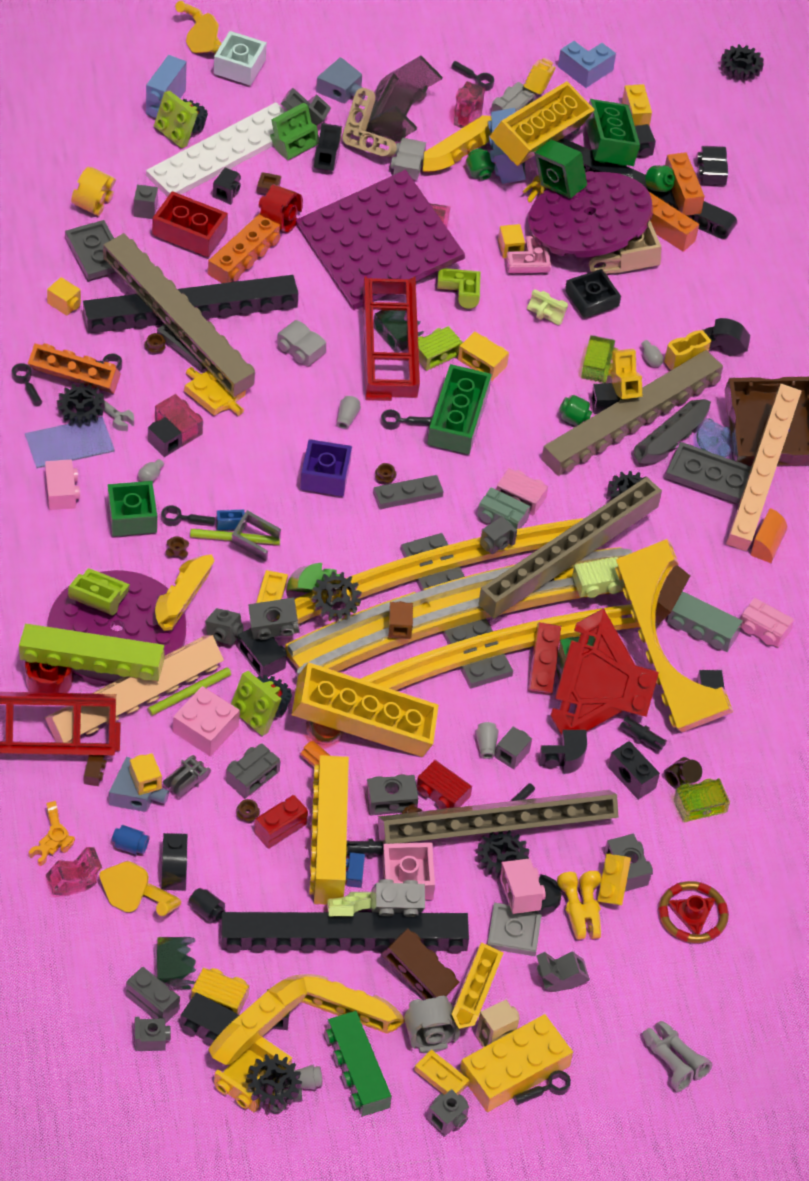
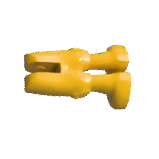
M599 871L585 872L579 879L575 872H565L557 876V885L565 892L569 901L566 904L565 910L569 915L577 940L585 939L586 937L585 922H587L589 937L591 939L601 938L599 913L601 908L593 897L594 889L600 885L602 880ZM578 886L582 894L583 904H581L578 898Z

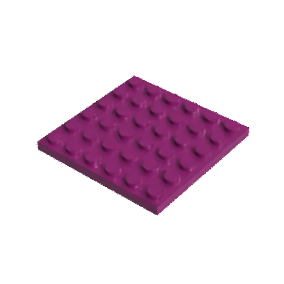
M406 170L296 219V225L353 310L363 306L362 289L364 276L377 279H411L416 276V281L465 259L464 251ZM372 294L373 301L388 294Z

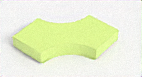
M350 892L345 897L327 900L329 916H353L359 910L372 908L371 892Z

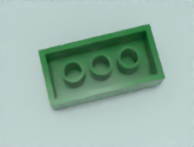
M590 99L589 104L595 110L586 120L585 126L594 160L600 163H615L619 166H634L640 143L629 105Z
M450 364L430 424L427 445L470 455L489 395L492 374Z

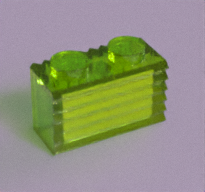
M590 335L582 369V379L606 383L607 377L611 376V370L613 369V363H611V360H613L612 351L618 350V348L614 347L616 340Z
M720 778L716 780L705 779L695 785L683 784L676 789L674 803L682 818V822L726 813L730 805V800Z

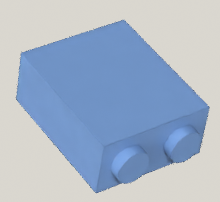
M168 55L146 84L147 115L154 118L157 117L164 92L171 91L179 98L183 96L186 91L187 61Z

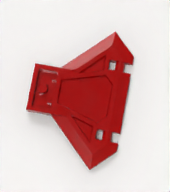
M602 608L575 625L574 631L581 634L578 642L571 640L555 699L562 700L560 709L552 708L550 715L561 735L563 730L588 731L621 711L645 717L648 714L659 672L635 665L605 609ZM589 636L594 637L592 646L587 645ZM571 703L576 704L574 713L568 712Z

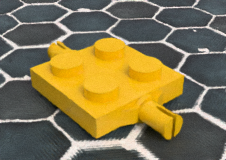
M193 367L187 369L186 374L194 380L185 385L184 392L215 416L227 409H231L238 416L244 412V408L236 402L245 396L246 390L233 397L209 370L205 373H199Z

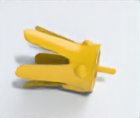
M539 175L535 176L533 182L523 190V193L533 188L528 197V202H532L539 192L541 195L546 190V187L540 183Z

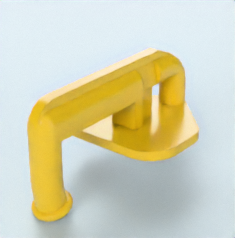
M178 1L175 5L176 11L187 13L196 21V24L191 28L186 37L190 50L193 53L212 52L216 54L222 43L217 37L219 24L215 17L210 13L203 15L200 9L183 1Z
M131 861L122 862L99 873L110 904L125 912L136 910L141 903L143 895L159 902L156 906V912L159 916L167 915V913L180 907L182 903L178 897L148 883L149 876L147 871Z

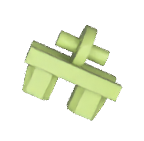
M534 289L527 309L536 313L537 318L540 320L546 318L560 325L563 322L568 303L550 297V294L545 291L540 292Z

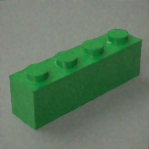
M357 1011L328 1019L327 1029L324 1030L325 1038L328 1044L333 1045L335 1050L333 1051V1057L336 1065H341L343 1070L342 1079L345 1087H350L352 1092L351 1102L354 1109H359L361 1117L389 1109L392 1095Z

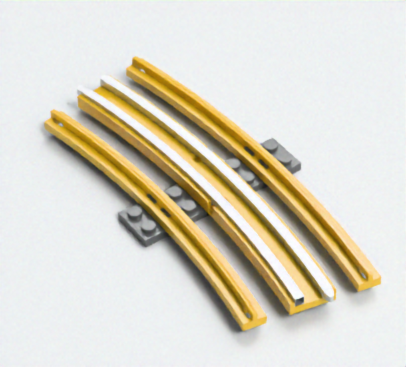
M584 518L517 529L515 544L513 546L508 544L505 549L498 550L494 554H491L480 544L481 537L448 545L443 533L401 544L400 550L404 558L352 576L351 583L358 582L359 584L356 590L361 591L362 594L358 599L412 580H416L421 591L413 592L352 614L349 619L343 618L341 622L335 621L285 644L287 656L297 668V677L308 662L338 672L390 649L441 631L448 645L381 669L361 678V680L396 691L457 667L460 668L470 689L512 677L513 669L504 653L534 646L536 628L539 622L561 626L560 640L568 637H579L581 633L574 631L576 623L601 609L555 616L493 631L486 619L491 616L478 604L481 587L514 565L466 577L460 566L539 549ZM621 547L594 550L578 561L577 564L588 563L593 560L597 561L598 559L614 558L615 556L620 558L632 553V550ZM574 565L556 576L554 581L547 582L502 614L565 600L583 598L579 597L572 578ZM347 590V595L350 597L351 600V594L349 590ZM311 592L295 599L299 624L320 615L322 612L321 609L314 610L317 603L311 602V598L314 596ZM321 592V597H322V600H323V602H324V604H325V603H326V598H325L324 596H322L323 593ZM341 592L336 596H332V601L337 597H340ZM403 601L413 603L411 639L388 638L390 602ZM632 604L604 608L616 630L640 627L639 622H635L633 617L622 618V615L631 614Z

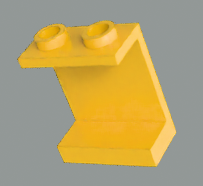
M261 1037L230 1064L224 1072L217 1069L214 1076V1085L222 1094H228L234 1098L239 1106L244 1109L248 1108L255 1113L260 1107V1100H251L254 1092H247L248 1083L245 1082L249 1074L250 1065L254 1066L257 1058L263 1062L266 1054L270 1059H273L274 1055L278 1054L281 1061L283 1058L288 1057V1065L292 1064V1057ZM264 1070L257 1076V1079L264 1075Z

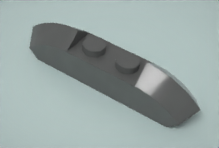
M706 399L689 401L638 443L634 448V456L638 462L643 464L659 462L668 456L671 449L678 446V442L681 439L690 436L692 432L696 433L707 418L711 401Z

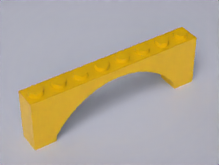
M665 539L616 559L618 564L615 567L616 573L620 580H624L626 586L623 588L624 595L627 601L631 600L633 608L630 609L635 622H639L641 627L638 630L639 636L643 643L646 642L649 649L646 651L647 658L650 664L654 663L656 671L659 672L657 684L662 685L664 690L661 696L665 706L670 707L672 714L669 715V719L673 728L677 727L678 730L684 732L733 713L734 711L726 690L722 687L714 689L703 686L683 676L670 664L660 646L655 623L657 602L667 576L674 566L679 565L672 543Z

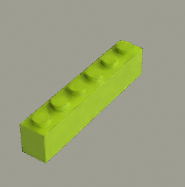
M25 623L19 643L20 660L31 663L38 662L51 666L70 667L76 670L83 669L97 673L115 674L122 677L128 676L143 680L159 681L164 663V645Z

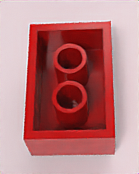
M171 191L152 218L153 236L209 257L228 227L227 212Z

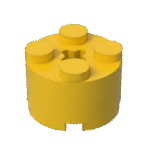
M91 166L87 167L77 181L80 184L78 189H74L72 193L71 203L94 215L100 216L104 209L103 204L105 202L109 203L114 195V191L111 189L115 184L116 178Z

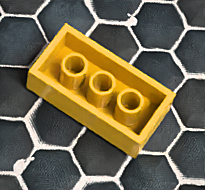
M543 1014L463 1058L459 1072L470 1080L468 1087L488 1113L513 1099L514 1095L527 1091L547 1080L552 1072L563 1071L570 1067L573 1051L546 1014Z

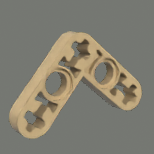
M360 88L356 91L343 132V141L345 144L383 157H392L397 150L396 143L391 139L366 131L375 102V93L370 89ZM363 95L368 96L367 100L362 99ZM358 112H361L363 118L357 123L355 116ZM351 134L360 137L359 141L350 138ZM372 137L373 145L367 148L366 140ZM380 144L387 145L389 149L385 150L379 148Z

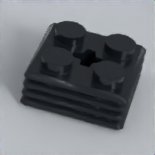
M603 269L566 280L565 291L584 318L620 306L619 303L622 296Z

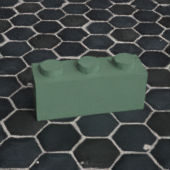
M683 591L672 612L668 615L667 623L674 628L683 630L693 637L701 639L725 652L729 651L738 637L743 620Z

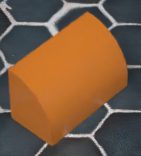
M772 508L769 509L760 527L751 552V556L772 563L787 531L786 520Z

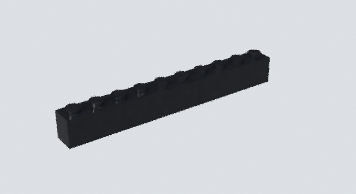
M294 275L178 289L181 294L183 293L187 296L189 302L201 311L205 319L298 307L299 293ZM137 294L83 300V316L88 334L165 324Z
M222 912L221 950H228L230 952H238L240 950H253L255 952H263L265 950H277L279 952H288L290 950H302L304 952H313L315 950H327L328 952H383L402 932L409 929L420 937L421 942L427 949L433 952L450 951L458 953L468 949V913H418L416 917H405L404 913H394L393 916H380L379 913L355 912L353 916H329L328 912Z

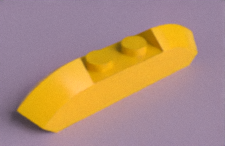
M482 115L425 151L422 172H435L455 164L454 162L460 161L462 157L471 151L487 144L490 141L489 136L492 134L488 121L492 120L491 116Z
M212 554L198 556L182 564L179 568L180 573L175 581L176 586L171 585L166 594L159 596L155 607V614L158 624L164 631L174 628L208 578L215 561Z
M482 942L473 958L451 1013L458 1029L475 1025L503 956V952Z
M299 974L290 976L304 977L307 995L302 1003L337 1016L357 1011L362 1025L386 1034L397 1030L405 1022L404 1017L396 1007L377 995L369 996L364 991H355L339 982L328 981V977L321 975Z
M289 977L278 982L232 1021L209 1047L212 1058L225 1065L232 1064L303 1001L307 995L304 977Z

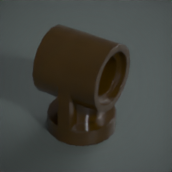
M682 757L664 770V776L673 788L678 789L684 784L699 781L703 771L698 761Z

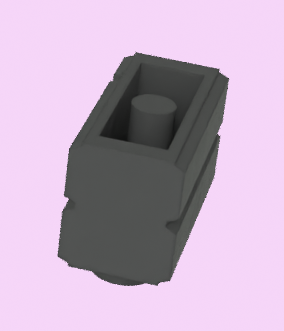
M263 743L255 748L250 747L245 752L243 758L238 762L234 760L228 765L226 769V782L245 799L280 772V758L273 752H270Z
M141 967L126 982V996L152 1018H165L166 1024L180 1010V996L173 990H169L167 985L145 967Z

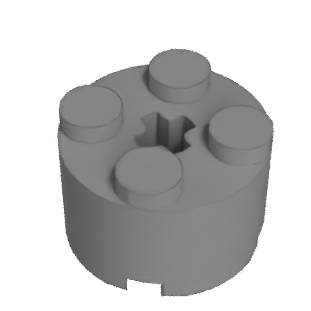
M438 996L423 1001L416 999L409 1003V1009L405 1013L404 1020L411 1046L414 1049L418 1047L420 1052L428 1053L431 1049L434 1052H438L448 1048L447 1043L453 1040L455 1043L458 1040L460 1030L451 1014L453 1006L446 996Z

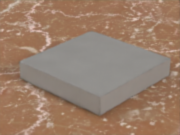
M494 902L488 946L500 951L536 956L542 914L529 912L512 914L510 905Z

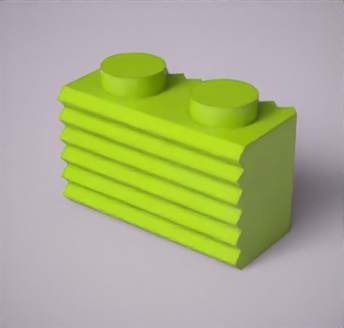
M450 326L443 329L437 328L428 336L418 337L419 363L428 371L433 367L435 368L443 364V362L449 361L454 357L456 358L459 354V346L463 343L462 340L450 329Z

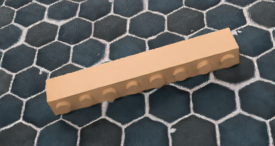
M784 384L779 386L726 542L727 545L747 551L752 542L801 390Z
M204 635L164 656L159 681L127 676L93 693L117 694L116 720H118V715L126 711V714L136 711L139 709V704L145 701L150 703L159 698L158 694L164 691L169 693L178 689L179 683L183 681L188 683L199 677L198 674L205 670L207 673L218 668L217 664L224 661L213 635ZM66 706L45 717L56 742L73 743L74 706ZM81 706V734L86 733L88 735L99 730L98 725L104 722L109 724L110 706Z

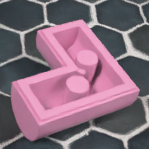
M526 236L527 251L507 252L508 273H547L551 270L549 248L541 247L533 236Z

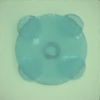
M706 418L696 435L699 447L708 452L727 457L731 453L729 427L724 428L712 419Z

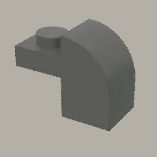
M294 88L287 92L280 103L287 110L302 103L307 104L311 122L315 125L323 122L331 110V107L317 94L307 101Z
M573 951L558 959H554L546 952L536 956L539 963L537 966L538 973L543 980L545 989L548 991L557 992L572 989L590 980L584 959Z

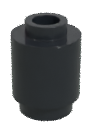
M198 888L189 898V904L192 905V909L210 923L219 921L222 918V912H225V903L208 889Z

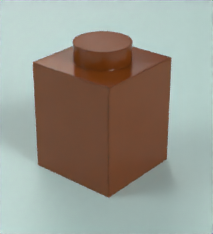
M403 601L390 602L388 638L411 639L413 603Z

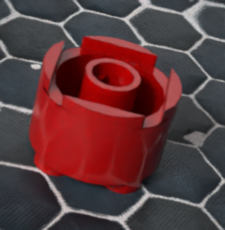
M273 184L266 196H262L259 200L260 215L280 224V231L291 232L296 226L298 211L302 212L303 197L295 191Z
M25 661L26 685L29 692L67 693L73 683V668Z

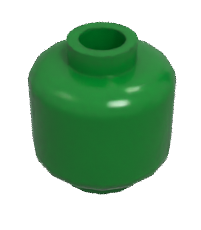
M478 148L468 154L466 165L470 175L475 179L480 178V180L490 178L491 173L495 170V163L491 161L490 152Z
M655 165L647 170L645 182L649 190L653 192H667L674 186L675 177L673 169L669 166Z
M571 395L569 398L565 397L558 411L561 413L563 421L574 426L587 421L592 415V411L589 410L590 403L576 395Z

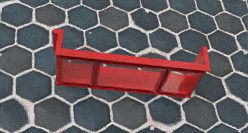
M364 276L362 292L366 400L392 401V397L417 398L420 386L416 276L411 279H377ZM372 294L406 295V303L373 302ZM373 310L407 311L408 353L374 352ZM375 360L409 361V380L375 379Z
M0 692V704H6V741H0V753L115 755V751H120L121 722H116L117 694ZM14 705L74 706L73 743L13 741ZM81 706H110L109 743H80Z

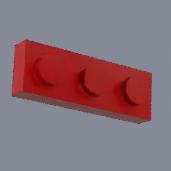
M542 622L537 624L528 691L549 695L553 693L561 626Z

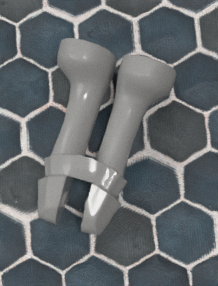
M659 1021L655 1024L659 1036L651 1028H647L642 1032L647 1046L651 1048L655 1055L662 1058L673 1071L671 1085L677 1092L687 1088L693 1077L696 1080H700L712 1069V1062L688 1047L679 1038L678 1032L673 1030L664 1021ZM674 1048L684 1058L688 1065H686L680 1058H678L670 1049Z

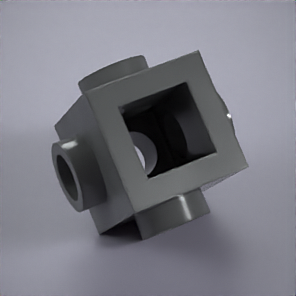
M216 608L205 620L207 635H213L215 641L232 645L237 640L238 634L242 633L244 629L240 613Z
M452 1089L445 1095L441 1093L429 1107L428 1120L446 1136L454 1128L459 1129L467 1122L468 1102L462 1095H457Z

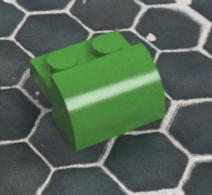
M302 103L271 119L274 131L270 135L272 143L278 153L285 159L289 160L319 144L317 125L311 122L307 104Z
M322 563L303 566L291 574L287 583V591L310 593L313 587H317L315 585L317 579L323 581V574H326L328 577H331L332 571H335L336 576H340V574H337L335 569L322 570Z

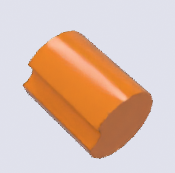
M315 741L307 743L300 753L301 757L313 767L314 765H319L320 755L331 756Z

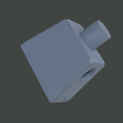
M341 57L317 77L316 92L341 103H346L355 96L358 89L363 88L362 74Z
M126 756L109 791V805L146 812L153 800L165 804L169 796V790L162 788L138 795L130 775V759L132 758Z

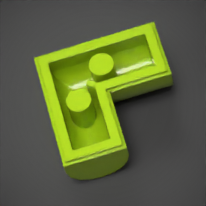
M444 268L438 271L437 289L459 291V304L467 309L474 308L480 301L481 272Z

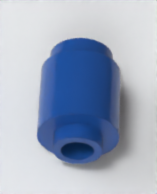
M121 825L120 829H115L112 842H115L114 847L135 855L138 853L144 854L150 836L145 835L144 831Z

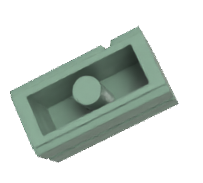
M491 487L479 503L477 516L485 523H492L503 516L513 527L520 529L529 518L531 506Z

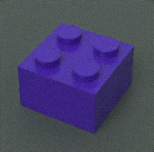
M308 439L301 472L300 490L344 497L351 464L352 446Z

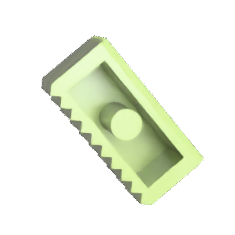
M618 557L598 559L597 561L593 560L592 562L576 563L574 565L572 578L579 597L588 596L589 598H594L602 593L609 592L615 594L623 590L624 580L619 579L615 567L618 566L616 561Z

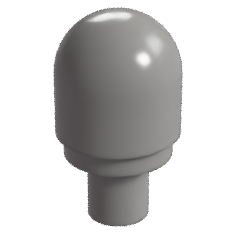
M649 340L643 341L641 344L644 348L643 355L648 365L654 368L661 366L664 358L659 348L651 345Z
M158 459L155 462L146 463L138 472L139 480L141 482H153L159 477L160 469L164 466L163 461Z

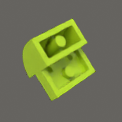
M88 568L83 575L78 574L69 585L68 597L107 614L114 615L118 611L119 603L128 593L130 584Z

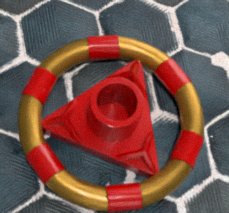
M685 881L676 883L666 890L659 902L658 910L663 926L675 938L685 942L704 943L711 941L724 931L728 923L729 912L726 901L712 886L702 882ZM685 890H697L711 897L702 898L699 895H692L688 899L670 900ZM714 902H716L720 916L718 924L706 933L700 934ZM668 906L692 934L678 929L671 922Z

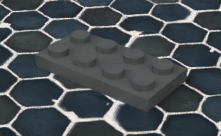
M680 442L665 478L739 504L751 466Z

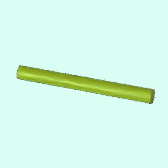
M191 529L190 537L232 541L233 532ZM241 533V536L253 543L280 545V539L271 535Z
M226 667L148 707V713L153 716L194 695L202 686L207 688L231 676L230 669Z

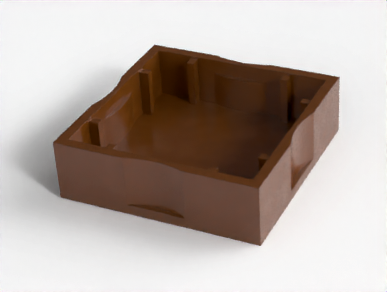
M809 376L782 377L778 379L760 377L728 379L724 390L732 460L752 467L775 395L780 384H784L801 390V394L777 467L809 466Z

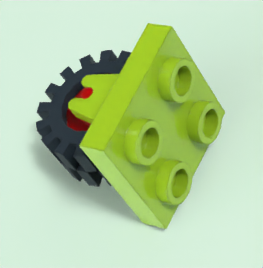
M166 91L163 94L154 127L179 147L184 148L188 145L191 133L203 130L208 111L203 105L199 106L200 103L198 102L193 103V100L187 101V99L181 100L171 91Z
M246 671L241 675L231 705L240 710L239 717L263 736L269 732L274 717H279V714L282 716L286 712L292 697L291 689L287 688L288 685L286 683L282 684L281 679H278V681L274 680V676H271L269 679L267 675H263V678H261V676L256 677L250 671Z

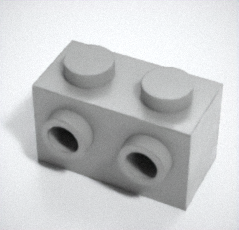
M383 879L379 880V883H376L371 889L372 913H379L380 916H393L394 913H404L405 917H416L418 913H422L425 909V884H418L416 880L394 883L393 880Z

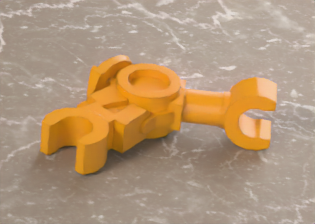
M56 801L46 803L47 814L51 824L48 834L39 841V846H34L29 850L30 858H33L36 854L42 855L38 859L39 866L46 863L49 853L53 855L59 847H61L60 850L66 853L75 841V837L69 836L67 829L63 824H60Z

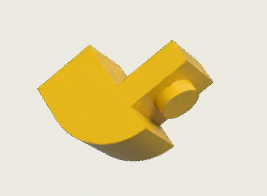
M636 350L612 351L613 369L611 370V380L616 395L621 399L643 397L642 375L636 372Z

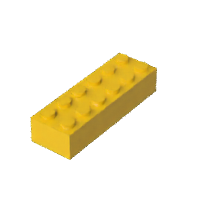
M566 81L502 120L489 137L512 162L519 166L535 156L534 152L552 139L557 142L581 127L595 109Z
M308 662L298 675L291 715L423 757L434 743L439 705Z
M320 755L319 765H314L311 878L309 895H314V904L327 905V900L344 897L349 757Z

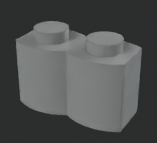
M402 138L401 143L396 144L397 150L395 155L397 157H393L391 162V169H394L393 175L406 170L412 179L418 180L424 152L426 151V142Z
M294 320L277 334L279 348L283 352L293 355L298 363L310 366L326 353L327 342L319 334L310 331L305 324L298 320Z

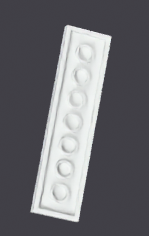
M275 102L147 169L146 176L167 197L171 191L182 195L218 176L225 167L231 169L274 146L270 137L274 133L271 119L286 111Z

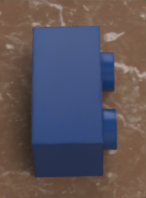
M245 509L217 510V530H235L245 514Z
M350 853V859L346 858V867H348L346 880L348 887L362 888L365 854Z

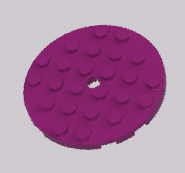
M589 171L586 172L587 186L572 198L547 189L535 200L528 217L530 232L541 247L545 246L550 249V252L557 255L565 256L566 253L576 254L577 258L608 254L627 246L629 240L634 237L638 238L647 229V223L652 219L653 215L651 196L645 186L631 177L618 173Z
M125 570L100 572L130 584L128 593L119 603L118 611L114 615L70 599L68 597V586L55 600L48 617L47 627L164 645V656L185 645L187 625L185 613L182 614L172 630L164 631L157 622L155 607L159 596L166 594L168 588L159 581L137 572ZM113 624L124 627L120 631L111 629ZM73 669V673L82 677L83 681L97 686H102V684L109 685L122 678V676Z

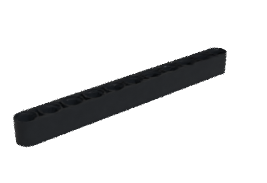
M565 138L557 141L582 153L585 173L589 171L611 172L631 177L645 186L650 193L679 211L671 190L667 192H653L649 190L646 186L645 174L615 163H600L594 160L592 150ZM705 201L703 202L701 214L686 215L699 224L698 229L720 239H726L737 224V218L732 213Z

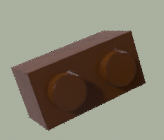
M89 755L84 773V784L99 786L100 781H103L104 772L102 771L106 769L107 765L105 755Z

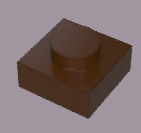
M261 172L257 192L267 194L273 184L280 186L282 176Z

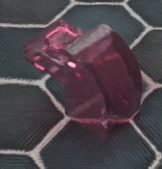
M86 847L75 861L58 860L46 874L53 895H73L86 891L97 883L95 875L102 868L95 847Z

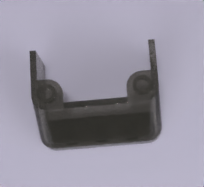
M422 55L389 73L379 82L374 92L375 102L366 128L367 132L391 139L394 142H400L402 138L417 130L418 127L406 115L413 103L416 101L421 102L426 97L428 87L443 78Z

